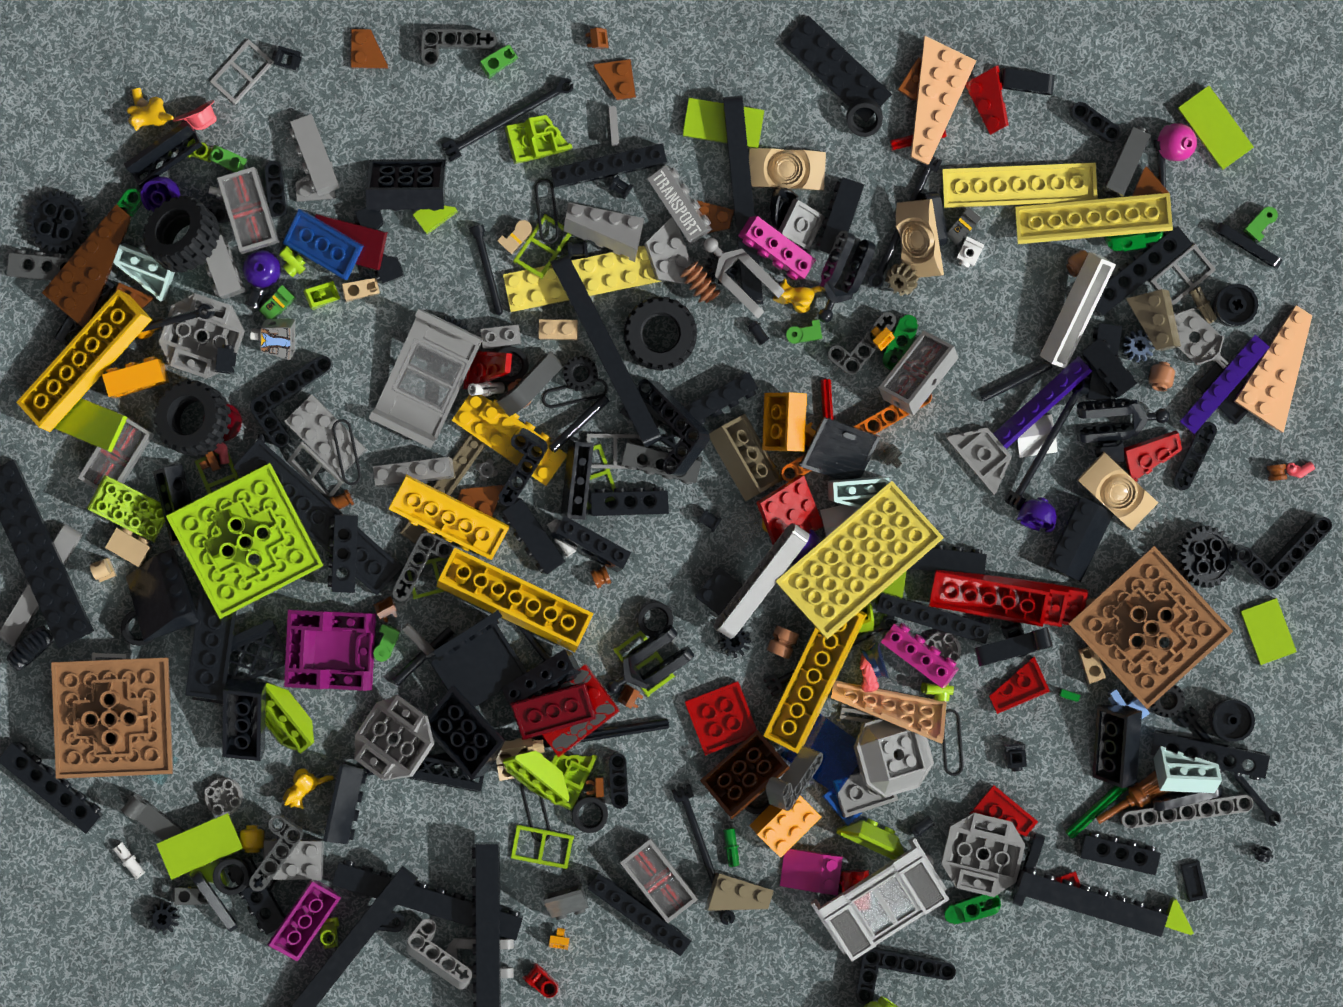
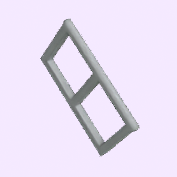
M248 39L210 82L236 105L274 61ZM248 45L268 61L254 79L234 63ZM230 65L250 81L236 99L216 82Z
M1194 243L1155 275L1150 282L1158 290H1161L1162 287L1156 280L1172 266L1177 270L1190 287L1173 301L1171 299L1173 306L1216 269ZM1193 249L1210 268L1194 284L1176 264Z
M587 434L588 442H591V438H613V465L592 464L591 468L627 469L625 465H617V438H640L639 434ZM640 454V461L644 462V454Z
M303 441L300 442V445L287 460L328 500L345 483ZM302 448L319 463L310 475L294 460ZM321 467L325 468L338 481L330 493L314 479V476Z

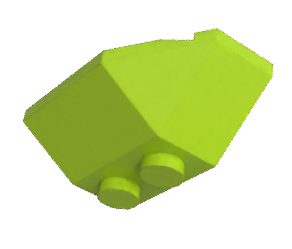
M266 683L265 725L281 745L296 750L301 754L314 743L312 719L289 690Z
M532 751L503 760L505 770L533 793L544 799L551 800V803L554 805L569 802L570 798L563 772L555 764L543 757L540 752Z
M870 818L867 821L862 819L836 830V834L892 860L904 854L899 837L895 835L896 831L887 826L882 829L877 826L878 822Z

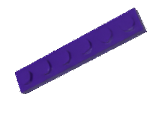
M1254 335L1179 422L1192 434H1195L1270 347L1257 335Z
M1078 356L993 433L995 437L1007 449L1088 376L1092 370Z

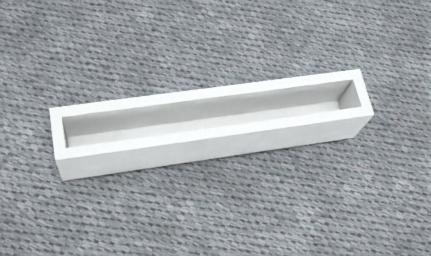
M1092 252L1088 253L1040 354L1042 358L1059 367H1067L1116 264Z

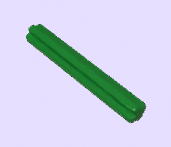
M1114 786L1066 830V834L1071 839L1075 838L1127 790V787L1120 788Z

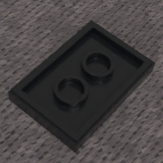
M1216 362L1194 385L1204 393L1224 369ZM1244 379L1238 383L1218 406V409L1235 425L1249 412L1234 402L1246 383Z

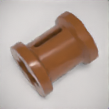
M347 489L336 497H330L331 503L339 510L348 505H354V501Z

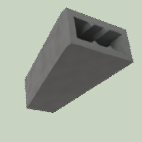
M1140 126L1131 128L1102 189L1103 192L1115 198L1124 196L1151 136L1147 133L1148 130Z

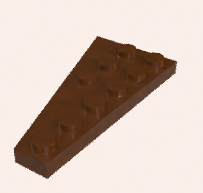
M118 205L113 207L42 292V294L83 328L91 320L95 312L97 302L111 272L117 250L125 237L132 219Z

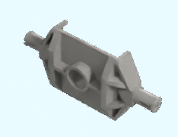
M1194 308L1178 314L1174 312L1181 347L1178 348L1196 365L1216 361L1224 369L1229 363L1220 354L1224 336H1221ZM1191 332L1199 334L1200 339L1197 343L1190 341L1189 335Z

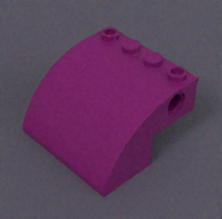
M288 610L284 687L372 690L376 613Z

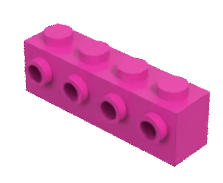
M758 216L749 217L738 235L743 239L742 242L745 245L754 247L758 250L757 253L760 256L773 261L772 264L776 268L785 270L787 276L793 280L805 279L816 261L815 258Z
M904 623L893 624L881 643L939 687L945 688L959 670L955 666L957 663L949 657L944 658L940 655L941 651L935 646H928L922 636L912 634L910 628Z

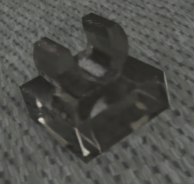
M893 444L878 455L880 460L887 466L892 464L897 469L902 464L898 459L902 453Z

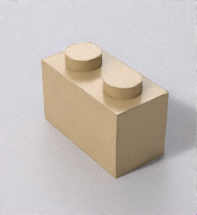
M539 319V340H578V320Z
M124 527L122 529L116 528L105 548L140 567L152 549V546L148 545L150 541L141 536L136 538L132 535V531Z

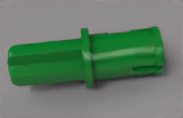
M735 828L724 829L726 845L724 849L727 852L728 866H739L737 849L739 845L736 842Z

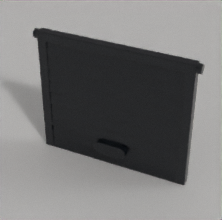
M823 417L802 462H799L798 465L839 480L861 478L881 437Z

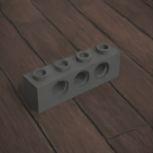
M15 250V253H9L7 276L52 281L70 259L64 258L65 255L53 254V257L45 256L46 253L34 252V255H27L26 251ZM27 260H32L33 267L30 270L25 269V262ZM46 262L52 263V269L49 272L44 270Z
M628 438L622 465H625L630 470H636L637 468L644 470L646 474L654 475L657 473L666 479L672 480L677 478L685 484H692L697 481L703 457L698 456L683 476L670 475L665 473L663 466L657 464V460H665L673 449L653 444L645 448L643 442ZM644 454L648 457V460L640 461L638 456Z

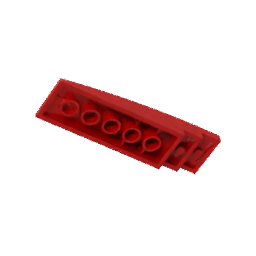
M936 570L929 606L1043 627V624L1062 627V624L1069 625L1068 623L1085 609L1088 590L1016 578Z

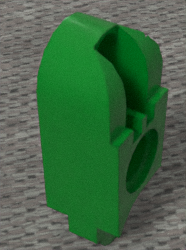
M1163 231L1105 236L1104 240L1113 251H1129L1146 248V243L1156 242L1161 239Z
M905 315L900 318L893 333L895 338L888 344L883 354L882 361L888 370H893L913 343L918 325L917 319L912 315ZM899 336L906 338L907 343L903 347L899 346L896 342ZM892 356L897 357L898 360L896 363H892L890 361V358Z
M977 894L948 905L944 912V917L946 921L954 925L982 919L998 913L1001 907V900L998 895L991 897ZM989 899L993 902L991 906L986 905V901ZM970 904L976 905V911L972 914L966 912V908Z

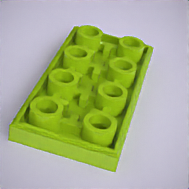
M1207 86L1177 108L1221 170H1224L1254 148L1210 86Z
M689 98L683 136L727 143L724 104ZM744 107L748 147H759L765 110Z
M81 398L54 429L112 453L128 417Z
M104 475L87 506L88 510L152 542L155 541L165 523L159 501L107 475Z
M228 813L156 844L171 880L243 849Z

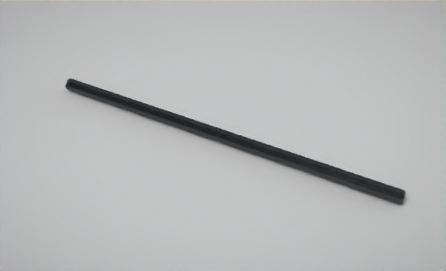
M665 718L594 730L579 743L668 729L669 720ZM545 738L532 739V741L543 740L544 748L551 747ZM448 753L426 756L428 758L455 762ZM423 762L421 763L419 768L425 767ZM366 768L369 776L375 775Z

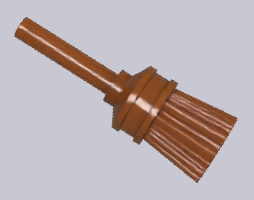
M1155 770L1140 783L1137 782L1134 786L1129 787V795L1126 796V799L1097 816L1096 820L1101 824L1130 805L1131 807L1136 805L1142 808L1145 804H1149L1153 798L1162 796L1170 791H1160Z

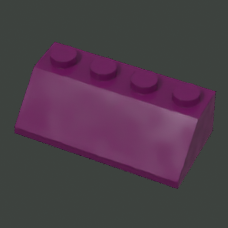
M311 880L267 945L298 962L341 897L332 888L320 881Z

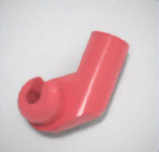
M218 443L216 445L217 449L214 452L219 455L220 464L230 463L227 445Z
M1311 461L1303 466L1295 465L1294 463H1289L1286 466V472L1290 476L1302 478L1315 469Z

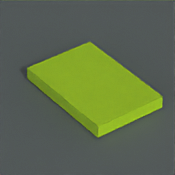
M1277 598L1240 611L1260 665L1297 652Z

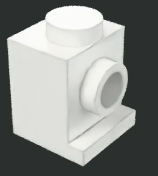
M966 237L956 257L959 260L958 264L969 268V266L973 267L984 244ZM972 250L973 256H967L966 251Z

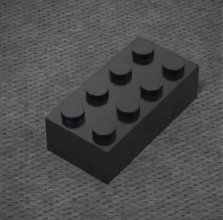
M234 679L227 680L223 689L222 757L261 761L265 751L266 683Z

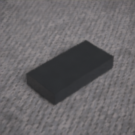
M1199 860L1180 864L1188 902L1208 898Z

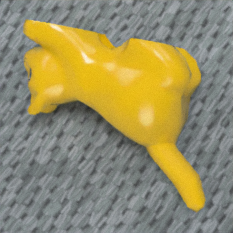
M159 97L150 98L147 106H130L127 108V113L131 114L128 122L136 131L142 126L164 125L168 120H173L174 117L165 112L163 107L164 101Z
M784 278L783 282L779 285L785 292L779 298L774 296L773 300L780 304L791 303L796 312L806 313L810 310L815 293L822 290L820 286L812 288L791 287L788 285L787 279Z
M305 768L298 769L293 776L294 785L286 790L282 798L284 806L289 805L291 808L304 809L303 797L313 791L318 785L333 780L334 776L326 775L318 779Z

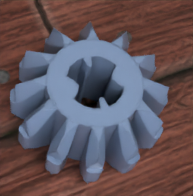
M1138 330L1137 335L1134 331H1131V337L1125 336V340L1129 343L1122 344L1123 347H1128L1123 353L1127 354L1130 352L1131 354L1128 359L1132 360L1135 356V362L1137 363L1140 361V356L1143 361H1147L1146 355L1150 357L1153 355L1149 349H1155V347L1149 344L1151 341L1150 339L1147 340L1148 335L1146 333L1142 336V330ZM1138 341H1140V345H1143L1140 351H1138L1137 347H1134V344H1137Z

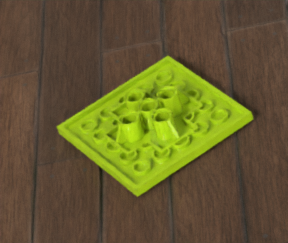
M271 463L166 515L219 619L324 566ZM234 519L240 520L242 523L241 528L233 529L230 525L231 521ZM259 528H266L268 535L260 538L257 535ZM244 536L249 537L251 540L250 545L246 547L242 546L239 542ZM224 546H231L233 553L228 556L222 553ZM257 554L260 560L258 563L252 564L248 560L249 556Z

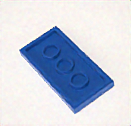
M298 209L283 241V244L344 280H348L364 247L362 244L302 209Z

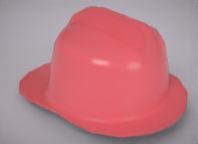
M214 100L208 101L195 110L174 118L172 121L184 119L196 130L206 129L216 122V116L211 107Z

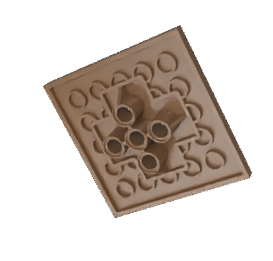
M1155 546L1147 551L1068 623L1146 709L1154 704L1233 632ZM1137 608L1143 610V616L1140 619L1133 617V611ZM1163 610L1170 611L1171 616L1168 620L1161 619L1160 614ZM1155 623L1156 631L1148 633L1146 631L1147 624ZM1134 636L1142 638V643L1139 646L1132 644ZM1162 637H1168L1170 642L1167 647L1163 648L1159 645Z
M169 657L51 662L56 779L173 774ZM107 694L114 696L113 704L106 702ZM128 712L132 713L135 717L132 723L126 720ZM109 713L115 716L113 724L108 723L106 720V716ZM89 714H93L96 718L93 725L87 722ZM108 733L115 734L116 741L114 743H110L107 740Z

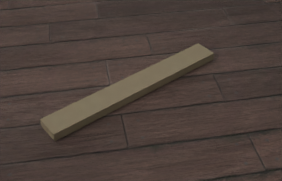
M470 434L452 459L454 478L437 480L433 488L450 496L486 444ZM408 521L400 533L416 544L420 535L426 530L425 527L419 524L418 526L413 525Z

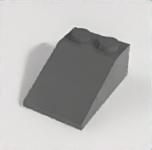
M583 884L548 893L544 897V904L550 917H556V920L564 919L567 917V914L572 912L575 915L586 912L585 909L589 907Z

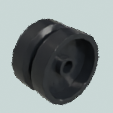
M1232 284L1221 289L1214 297L1212 304L1217 320L1228 327H1238L1250 322L1257 314L1259 306L1254 291L1242 284ZM1232 303L1237 304L1236 310L1234 309V305Z
M1228 698L1220 700L1213 706L1209 714V724L1216 736L1226 741L1237 742L1244 740L1251 734L1255 725V717L1249 705L1240 700ZM1231 717H1234V718H1235V721H1232V724H1231V723H1230V718H1231Z

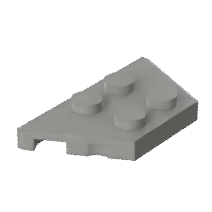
M671 216L644 245L656 280L685 284L687 276L680 278V276L691 265V261L680 228Z
M988 427L947 437L946 439L990 492L995 495L1012 458L1009 452Z

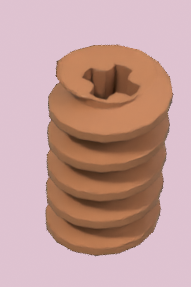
M696 261L683 271L680 278L687 276V280L684 283H692L689 290L696 289L694 297L700 295L701 297L698 302L705 301V303H708L718 296L721 291L715 290L716 284H710L712 281L711 277L705 278L707 272H701L703 266H696L698 263Z

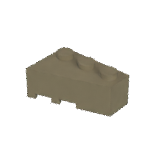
M1161 289L1126 298L1156 350L1165 351L1181 347L1169 290Z
M715 873L704 910L768 909L774 890Z

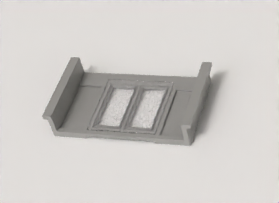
M418 309L415 314L416 319L369 419L432 448L443 428L483 338L433 314Z
M915 837L908 840L912 849L821 906L818 900L815 899L810 903L842 954L845 955L847 953L851 961L859 958L883 940L949 900L944 892L947 888Z

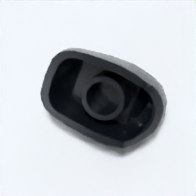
M777 188L772 193L770 218L774 228H780L793 199L799 200V196L789 188Z

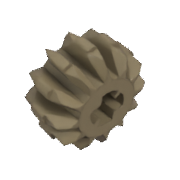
M904 262L894 264L886 274L885 281L890 283L888 288H893V294L899 292L900 296L910 294L918 285L919 277L914 275L917 270H912L911 265L906 267Z

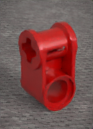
M534 963L533 969L522 978L544 997H554L559 990L558 983L541 966ZM546 984H552L555 987V991L547 993L545 991Z

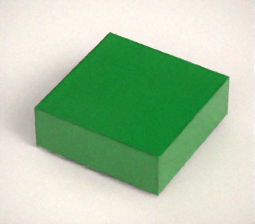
M1060 688L1058 694L1060 697L1079 702V694Z

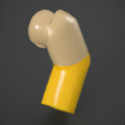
M141 88L132 89L134 105L140 107L147 106L149 102L143 99Z

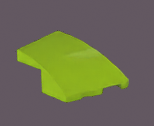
M547 115L531 117L524 123L507 125L504 128L514 164L544 158L572 149V145L566 142L561 136L559 129L552 124Z
M554 756L551 763L555 764L563 772L570 798L569 802L559 804L560 806L571 811L573 810L598 756Z

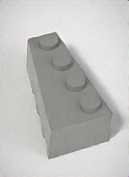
M569 203L564 231L583 240H591L601 248L603 246L613 250V253L629 257V260L635 262L644 218Z

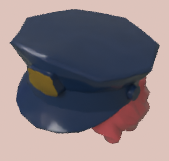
M874 643L868 651L860 649L862 653L860 669L863 676L861 688L864 692H873L879 688L877 678L882 676L889 678L879 643Z

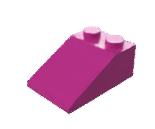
M789 849L783 856L780 886L838 895L843 857L837 854Z

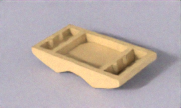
M749 148L752 187L760 188L784 187L824 191L826 152Z
M932 199L898 202L896 206V228L901 237L902 263L904 262L906 267L911 265L912 270H917L914 275L919 278L944 275Z
M1105 452L1077 479L1131 530L1158 504L1146 490Z

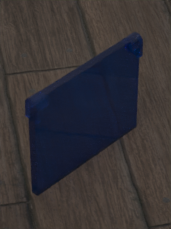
M819 714L804 746L823 753L822 763L812 778L837 795L858 766L854 750L856 739L825 716ZM785 748L781 756L792 763L798 753Z

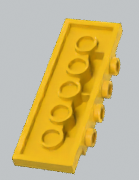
M469 395L452 419L454 423L516 466L524 456L511 444V439L518 429H528L545 440L548 446L551 444L549 442L551 438L545 433L541 432L540 435L534 431L536 427L527 421L525 423L519 421L518 418L520 416L516 413L509 417L497 404L496 399L492 402L483 395ZM517 436L520 442H525L522 436ZM534 446L536 452H542L541 448ZM548 447L532 477L547 486L567 457V454L561 449L554 453ZM524 462L526 467L532 468L530 462Z
M407 474L389 506V510L407 518L411 524L416 526L419 524L425 527V530L429 533H437L444 540L450 543L455 542L466 551L472 550L490 560L493 559L509 529V525Z

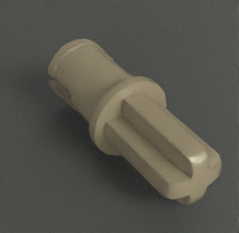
M1198 286L1194 290L1189 291L1197 305L1196 309L1200 310L1205 321L1208 324L1214 322L1217 317L1209 304L1210 300L1207 301L1201 287Z

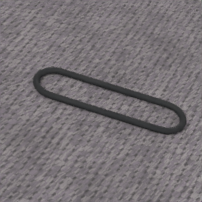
M540 179L535 185L539 233L543 242L551 244L559 236L554 186L550 180ZM543 181L550 184L552 192L556 237L551 241L545 240L542 234L538 185Z
M598 379L596 382H602L605 386V391L602 394L557 405H548L545 401L548 393L569 388L568 385L547 390L543 394L542 401L548 408H557L600 398L607 393L608 386L604 380Z
M339 419L333 424L332 431L342 478L346 484L356 485L361 479V471L352 428L347 420ZM339 422L346 423L349 428L358 470V479L355 482H348L345 478L335 427Z
M949 709L946 710V714L953 712L957 716L961 768L957 773H951L947 768L945 729L943 739L944 767L949 775L957 776L963 771L964 767L961 724L958 712Z
M521 783V791H522V795H523V799H524V803H525V807H526V812H527L529 824H530V827L533 828V824H532V820H531V816H530V812H529V808H528V804H527V800H526V795H525V791H524V785ZM540 797L547 829L551 831L544 800ZM532 832L533 838L536 841L541 842L542 839H538L535 835V832Z

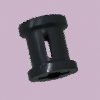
M617 175L608 190L615 191L625 200L633 185L622 181Z
M568 241V255L570 259L573 256L588 258L587 241L583 243H571V241Z
M251 286L250 296L244 304L260 310V304L267 292Z
M706 508L697 523L704 524L711 529V532H714L722 518H717Z

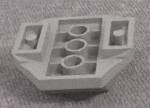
M194 293L171 305L168 317L197 310L202 304H211L214 307L213 309L206 310L204 308L202 312L206 315L207 311H215L214 316L210 319L198 317L164 326L159 343L169 366L208 379L219 374L215 372L218 347L222 348V345L234 346V353H238L245 330L233 306ZM202 331L207 333V339L204 342L198 340V334Z
M398 695L377 702L355 734L356 752H354V759L384 781L413 777L434 745L428 716Z
M880 718L862 723L854 750L864 785L882 798L920 787L934 764L928 739ZM894 751L898 754L897 759L894 758Z
M973 812L950 825L941 864L956 888L995 897L1017 882L1025 843L1011 821ZM983 848L987 849L988 855L983 859L979 858L978 851Z

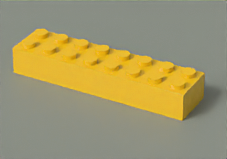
M118 289L16 403L39 428L51 432L152 319L129 294Z
M455 547L436 586L490 613L498 610L502 615L501 618L573 652H576L594 614Z
M859 611L828 639L815 627L763 735L764 737L795 753H799L802 747H804L867 617V613Z

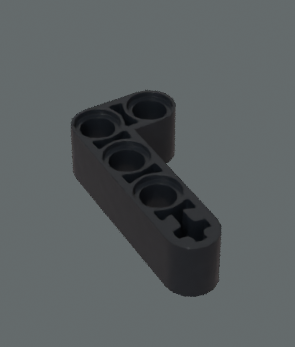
M525 428L518 429L511 439L512 446L524 454L499 494V501L504 506H511L515 503L548 449L545 440ZM517 436H522L525 442H520ZM534 446L541 448L542 452H536ZM524 462H530L532 468L526 467ZM514 477L521 478L523 482H516ZM510 489L514 490L512 495L508 497L507 494Z
M1048 627L1030 633L976 647L974 651L978 665L981 667L1052 647L1053 644Z

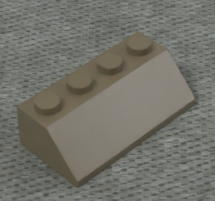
M745 414L709 433L712 444L745 501L783 480L767 451L762 450V443Z

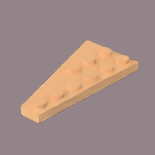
M924 36L910 157L929 165L976 60Z
M1297 305L1294 306L1269 345L1270 348L1264 353L1234 401L1281 433H1284L1312 319L1311 314Z
M835 681L831 692L832 699L938 743H943L947 702L883 689L864 692L861 685Z

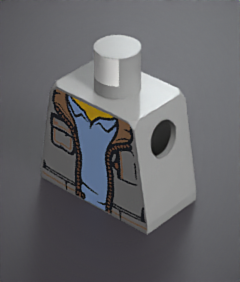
M267 319L264 321L261 329H251L250 339L261 341V351L263 353L291 360L295 352V319Z

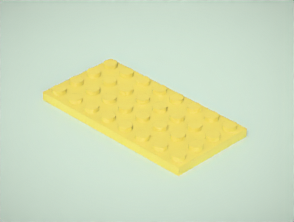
M891 481L777 579L776 584L820 633L828 639L944 539V537L896 484Z

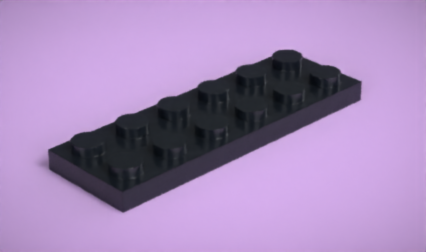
M810 16L782 43L786 49L848 107L855 100L861 98L872 99L881 107L892 95L889 90ZM865 107L855 111L865 123L875 113L872 109Z

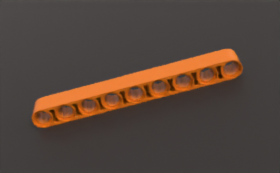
M932 394L929 395L927 401L924 402L920 408L927 405L931 401ZM890 405L854 427L876 434L908 416L909 413L894 405ZM886 411L894 413L893 421H887L884 418ZM870 420L877 422V430L871 431L868 429L867 425ZM804 455L782 468L781 477L783 480L789 482L799 475H805L812 471L798 465ZM792 468L795 471V476L792 479L786 478L784 475L785 469Z

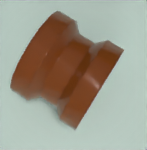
M1286 464L1266 466L1269 471L1268 481L1287 479L1285 474Z
M602 566L600 570L590 571L597 589L601 588L603 584L612 583L605 566Z

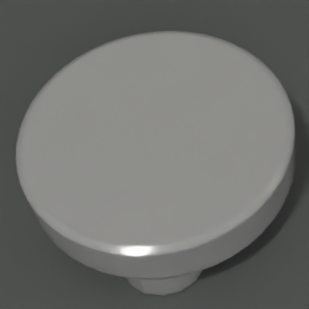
M938 631L927 637L925 643L928 646L938 648L941 651L940 655L944 658L949 657L956 663L959 661L961 645L953 634Z
M217 778L205 789V804L215 815L222 816L227 813L231 815L240 808L243 802L242 788L231 778Z

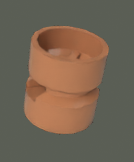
M777 625L773 633L775 638L770 640L766 650L789 659L793 651L791 646L796 644L799 634Z

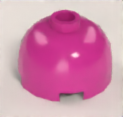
M1182 123L1166 125L1158 137L1161 148L1159 152L1163 158L1169 161H1184L1195 152L1197 147L1195 133L1189 126Z

